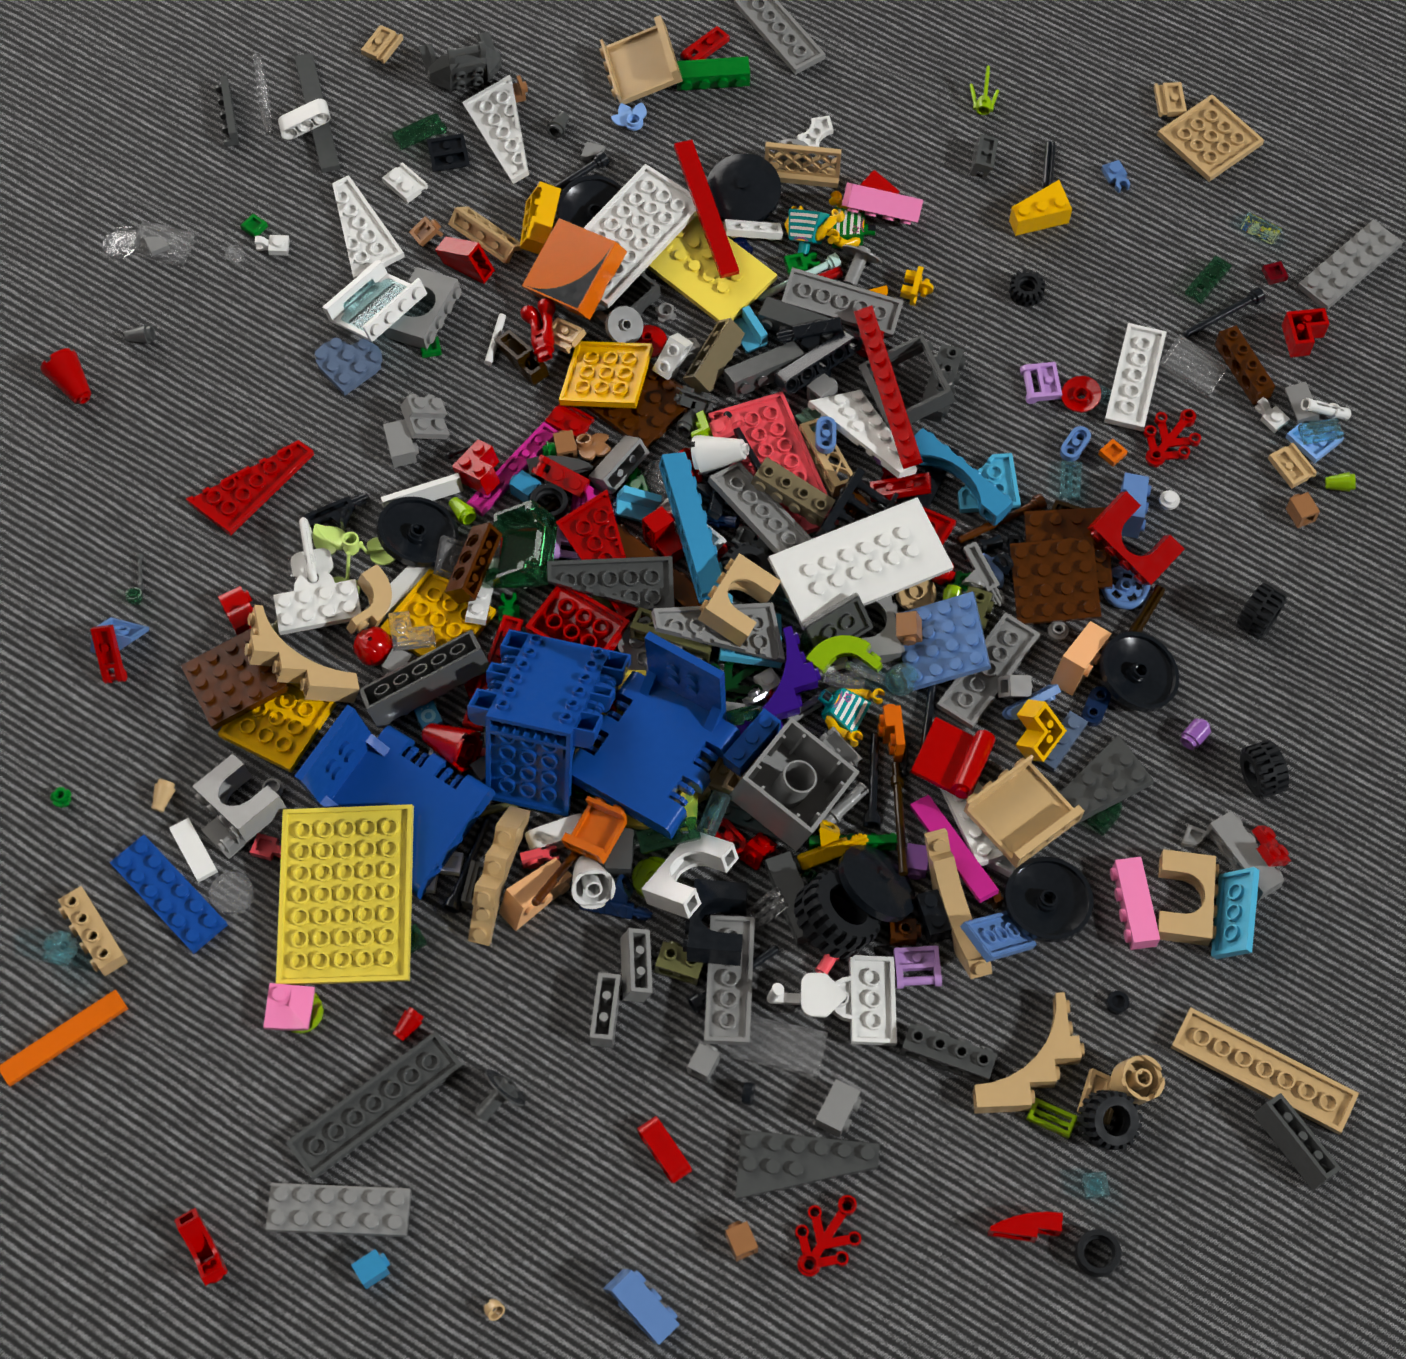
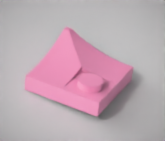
M269 983L263 1028L286 1031L309 1030L315 987Z

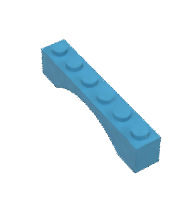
M922 428L914 435L923 461L919 465L942 469L960 479L973 494L978 505L979 514L994 527L1011 512L1013 501L1010 496L997 489L993 482L986 480L977 469L972 468L961 456L953 453L948 445L942 444L936 439L933 433Z

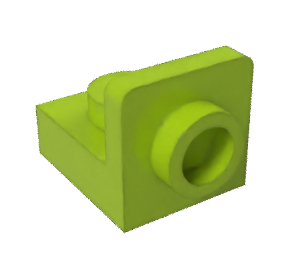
M704 411L696 413L698 418L696 426L698 429L691 432L692 438L696 435L713 436L709 426L710 421Z

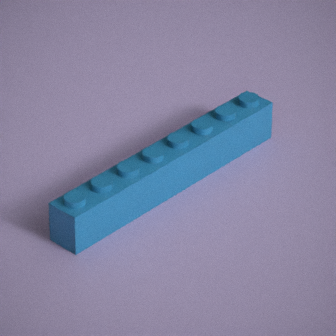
M685 452L663 454L659 463V469L675 518L699 604H702L705 599L710 600V597L707 595L714 585L718 587L719 584L716 581L723 572L722 564L717 559V547L712 543V530L710 527L708 528L706 523L707 514L701 506L702 497L700 493H697L696 477L692 476L691 473L692 464L690 459H687Z

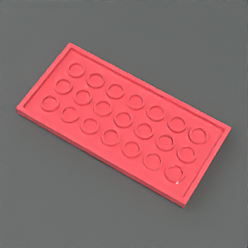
M783 391L708 413L710 422L723 417L726 411L731 412L732 416L740 413L746 423L740 429L761 464L768 457L827 494ZM746 456V459L740 462L754 476L756 470ZM779 503L807 534L816 532L820 528L816 524L809 523L800 514L793 513L784 504ZM836 520L834 524L839 525V520Z

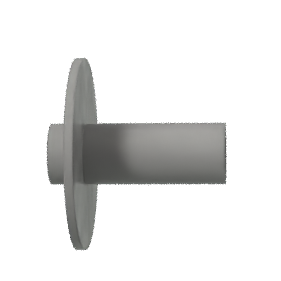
M845 244L842 247L846 252L854 256L844 279V282L847 284L857 285L866 262L882 263L879 257L870 253L871 250L859 245L855 247Z

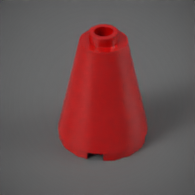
M70 348L58 350L50 355L51 359L47 363L45 360L40 366L42 374L75 404H84L89 401L91 391L74 349L73 351Z
M430 723L422 730L423 742L447 760L455 769L462 772L470 769L467 766L471 762L476 761L481 753L483 741L480 740L479 736L482 735L476 730Z

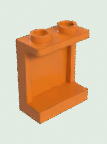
M587 796L585 800L588 805L571 835L565 832L561 840L567 849L604 864L629 819L622 807L616 804L613 806L608 805L606 801L599 797L592 798Z

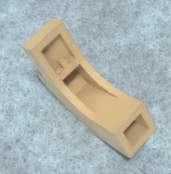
M378 564L363 572L357 581L358 586L369 600V607L350 620L346 629L351 635L356 631L360 632L366 629L368 626L378 627L390 607L392 600L391 585L386 574Z

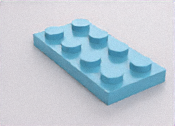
M1251 867L1219 874L1218 895L1216 899L1217 916L1214 919L1216 937L1212 939L1211 957L1221 959L1252 953L1259 869Z

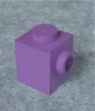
M908 843L906 849L907 876L916 880L925 878L926 872L930 871L926 845Z

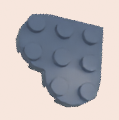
M336 337L322 344L315 351L319 370L344 396L374 376L381 369L383 361L382 352L379 347L366 339H361L359 342L349 345Z

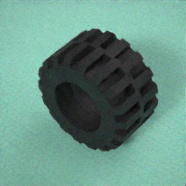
M749 542L736 544L720 559L724 573L727 572L724 568L731 558L735 560L739 553L770 574H773V569L770 568L769 554L763 552L765 549L762 547L757 548V544L754 543L750 546ZM729 590L732 596L736 594L737 598L740 599L751 597L740 590Z
M1265 582L1262 583L1253 592L1237 619L1236 627L1257 640L1263 638L1282 611L1287 595Z
M1265 740L1241 749L1240 767L1249 790L1255 797L1263 799L1285 792L1288 789V767L1282 752L1274 742Z
M1110 1090L1096 1091L1097 1093L1089 1094L1090 1099L1085 1098L1082 1101L1084 1106L1078 1109L1081 1115L1080 1117L1077 1116V1122H1081L1078 1128L1079 1131L1084 1132L1082 1137L1085 1140H1089L1088 1143L1102 1149L1118 1150L1127 1148V1145H1132L1134 1143L1133 1137L1138 1138L1140 1134L1137 1132L1138 1128H1142V1123H1139L1142 1114L1137 1112L1140 1108L1138 1104H1133L1134 1099L1127 1096L1126 1093ZM1111 1107L1115 1113L1116 1122L1114 1128L1108 1133L1103 1124V1117L1105 1112Z

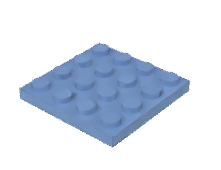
M973 591L904 611H917L922 619V642L911 646L904 645L905 652L902 653L906 680L910 692L991 669L976 597Z

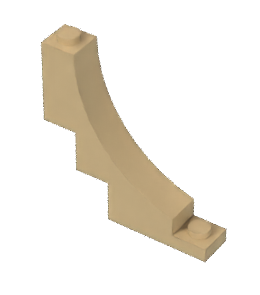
M943 828L924 833L932 889H938L952 928L954 953L970 979L992 974L991 961L986 962L960 927L965 921L972 920V916L961 886L954 855L950 851L948 832Z

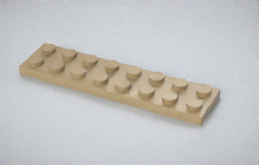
M1191 1007L1171 1046L1173 1050L1270 1100L1282 1093L1299 1115L1338 1135L1342 1133L1359 1095L1358 1092Z

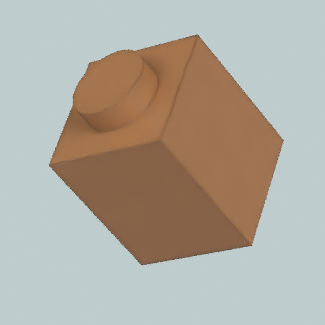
M562 430L558 433H553L556 456L578 459L573 430Z
M1308 492L1293 495L1286 507L1297 528L1315 522L1320 513Z
M917 611L896 613V637L904 645L911 646L922 642V619Z
M736 1221L728 1226V1229L725 1230V1236L736 1262L758 1253V1245L747 1221L743 1223Z

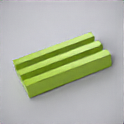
M1035 1097V1104H1032L1026 1120L1069 1139L1077 1121V1116ZM1036 1107H1042L1050 1112H1053L1059 1116H1062L1070 1120L1071 1122H1065L1053 1115L1036 1109ZM1033 1114H1036V1115H1038V1116H1040V1117H1042V1118H1045V1119H1047V1120H1049V1121H1051V1122H1053V1123H1056V1124H1058V1125H1060V1126H1062V1127H1065V1128H1067L1068 1130H1065V1129H1063V1128H1061V1127H1058V1126H1056V1125H1054V1124H1052V1123H1049V1122H1047V1121H1045V1120H1043V1119H1041V1118H1038V1117L1034 1116Z

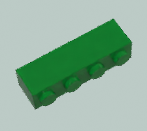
M748 56L677 61L683 79L682 82L676 84L677 91L750 86Z

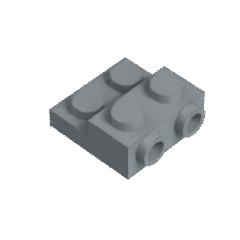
M410 394L405 398L400 408L412 438L447 439L450 433L444 420L447 412L441 398H435L434 395L418 397L416 394Z

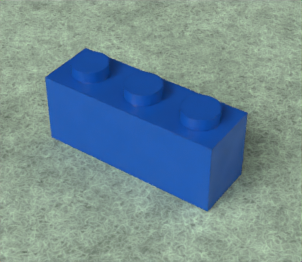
M764 708L723 755L724 765L741 777L781 730V720Z

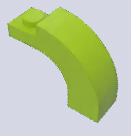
M850 635L828 638L819 643L806 657L807 662H812L814 668L818 667L822 674L828 670L833 662L842 657L857 658L876 673L883 667L880 662L882 659L876 653H868L871 649L869 642Z

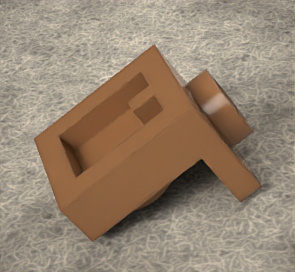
M520 75L516 76L517 83L513 84L516 103L526 101L525 93L528 92L526 81L522 82Z
M426 216L409 231L422 247L436 234L440 237L444 235L440 230L441 225L435 219L430 220Z

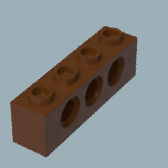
M1237 325L1220 331L1215 347L1252 405L1258 404L1257 401L1262 397L1269 400L1274 391L1275 384Z
M490 522L472 526L445 589V593L457 604L476 600L503 535Z

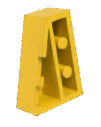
M1060 180L1012 206L1009 222L1015 236L1069 223L1072 207Z
M540 181L527 199L520 241L521 249L540 254L553 228L561 188Z

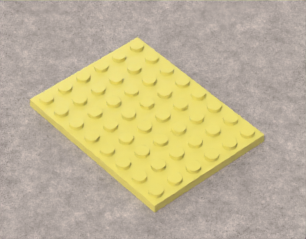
M412 804L283 809L276 984L304 985L410 981L414 806Z

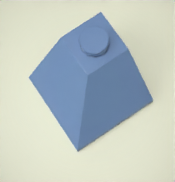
M112 617L98 625L113 624L119 651L149 631L147 626ZM91 638L90 652L96 654L93 639Z

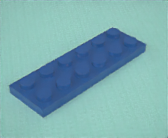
M142 835L109 862L193 954L228 926L227 922L145 835Z

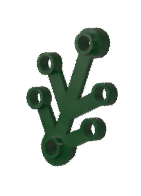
M723 661L725 693L748 695L754 688L763 690L759 684H754L751 687L738 684L753 673L759 674L763 672L766 666L749 664V666L732 677V669L735 662ZM711 664L712 666L720 669V667L717 664ZM737 696L735 699L726 697V701L735 703L737 700L742 701L744 699L743 696Z

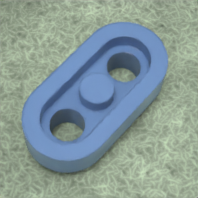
M823 416L816 423L815 447L820 453L829 454L834 451L836 445V422L831 417Z
M1075 427L1062 444L1060 455L1065 461H1076L1089 444L1091 433L1086 427Z

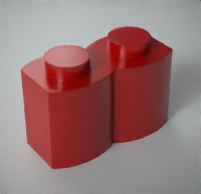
M241 586L218 596L219 602L236 634L239 635L251 629V626L248 625V615L252 613L254 607L249 603L252 601L247 590L243 591Z

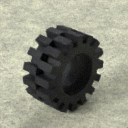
M1026 269L1022 273L1018 271L1016 275L1014 274L1009 287L1010 298H1013V302L1019 301L1018 305L1020 306L1024 303V307H1028V304L1034 306L1035 303L1038 304L1042 300L1045 290L1043 276L1038 277L1039 273L1035 272L1033 274V270H1029L1028 273ZM1030 285L1034 290L1024 291L1020 286Z

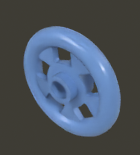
M1116 566L1112 568V578L1118 579L1116 585H1113L1112 589H1101L1104 598L1111 605L1129 610L1138 608L1146 602L1150 595V585L1143 584L1142 589L1137 590L1135 583L1138 582L1134 579L1135 575L1130 570L1127 571L1121 566ZM1123 574L1132 575V579L1126 577L1123 578ZM1126 584L1129 588H1125L1123 585ZM1116 591L1121 597L1117 599L1112 593ZM1134 594L1137 599L1129 601L1127 597Z

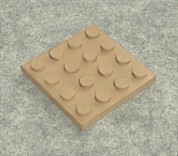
M1210 95L1161 128L1157 134L1161 140L1208 182L1262 146L1264 142L1262 137L1214 95Z

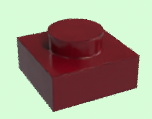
M1281 261L1263 265L1262 272L1269 285L1287 281L1288 274Z

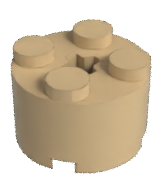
M1133 1056L1115 1066L1111 1074L1110 1090L1126 1093L1127 1096L1134 1099L1133 1104H1144L1162 1093L1165 1086V1078L1162 1077L1161 1073L1162 1068L1150 1056Z

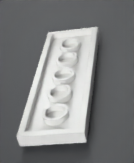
M1128 323L1104 423L1138 431L1144 430L1167 331Z

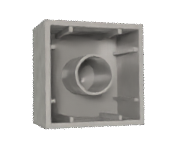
M791 717L742 777L728 798L797 851L815 831L860 771Z

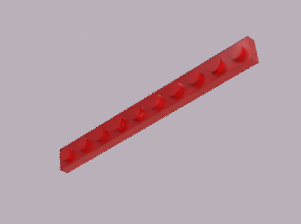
M873 306L854 311L902 467L906 469L921 464L923 461Z

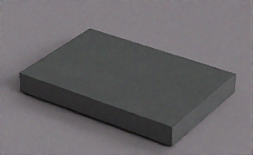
M857 593L852 594L802 624L813 648L822 641L834 636L850 635L859 637L874 628Z

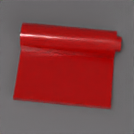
M935 717L910 772L960 799H967L976 788L995 744V736L987 730H979L973 736Z

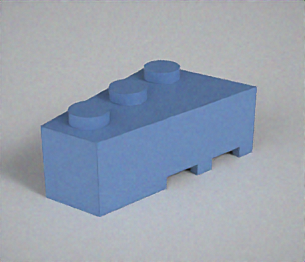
M1126 472L1124 474L1120 493L1127 491L1141 506L1124 524L1122 536L1138 539L1140 531L1144 532L1146 525L1144 518L1149 506V502L1146 501L1151 492V485H1148L1149 477Z
M622 1269L603 1290L607 1294L610 1293L619 1303L618 1306L634 1320L633 1322L654 1344L660 1345L680 1325L676 1321L678 1316L669 1306L665 1308L660 1302L662 1297L653 1288L649 1290L644 1284L646 1279L639 1271L633 1272L632 1270Z

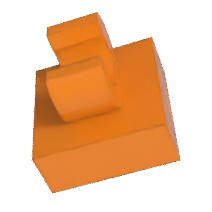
M1112 439L1099 450L1098 455L1114 467L1127 455L1128 451Z

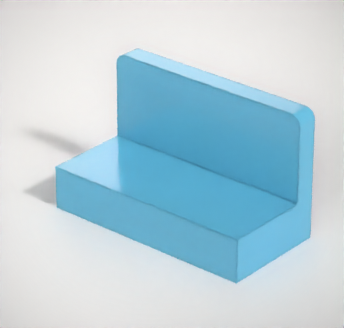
M746 306L742 308V318L734 322L745 333L741 340V346L748 354L766 346L768 334L751 307Z
M624 485L617 493L615 515L642 523V518L655 511L660 505L662 495Z

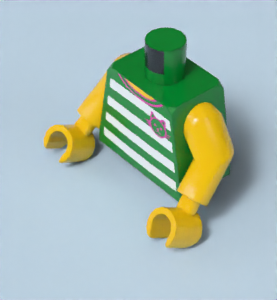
M834 191L831 193L829 204L832 206L837 204L835 209L839 213L843 211L845 219L842 222H837L827 233V236H829L827 239L828 243L832 244V248H842L845 244L855 247L862 246L864 235L875 236L876 224H865V214L863 212L847 211L848 207L842 205V194L839 191Z

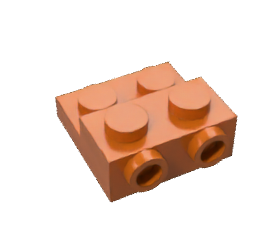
M886 704L883 706V714H879L878 735L882 736L883 744H888L889 755H893L894 762H902L905 749L901 705Z

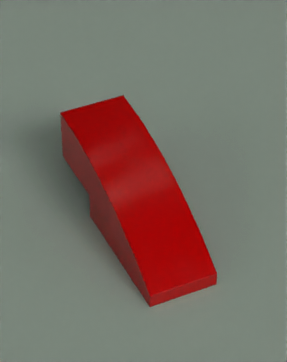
M1032 1212L1016 1215L991 1225L988 1230V1236L1033 1243L1036 1241L1038 1234L1059 1237L1062 1232L1063 1213Z

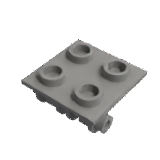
M234 802L230 806H236L237 804ZM216 817L202 828L201 831L228 859L257 836L256 834L248 842H245L241 837L236 838L230 832V827H224Z

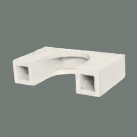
M691 830L643 886L642 892L647 904L689 919L701 905V901L696 888L676 882L678 877L686 870L697 866H706L727 873L739 859L734 843Z

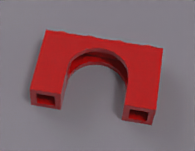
M1127 491L1121 492L1088 527L1091 531L1090 536L1097 542L1101 541L1106 546L1104 548L1106 552L1111 556L1115 555L1120 560L1119 564L1127 571L1130 570L1135 575L1134 579L1140 585H1152L1185 549L1171 535H1164L1145 555L1138 556L1129 552L1122 541V529L1126 521L1141 505Z

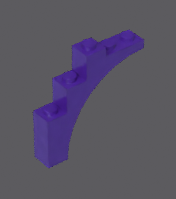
M792 626L783 628L786 645V664L778 688L770 700L756 714L735 725L739 729L740 735L764 708L779 720L800 714V707L803 704L798 693L818 688V680H821L818 667L814 668L812 662L807 663L804 651H799L798 644H800V639L797 632L793 633Z

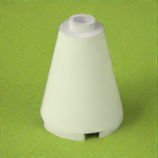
M696 435L692 438V442L695 441V447H691V456L695 470L699 469L700 471L697 473L698 475H706L745 460L746 456L749 455L748 443H745L743 439Z
M580 856L574 863L571 885L572 897L575 902L585 909H597L605 906V903L614 897L616 890L615 881L612 875L597 861Z

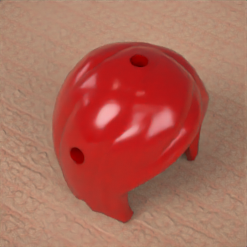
M370 627L360 631L353 644L355 655L366 666L383 664L393 648L390 636L380 627Z

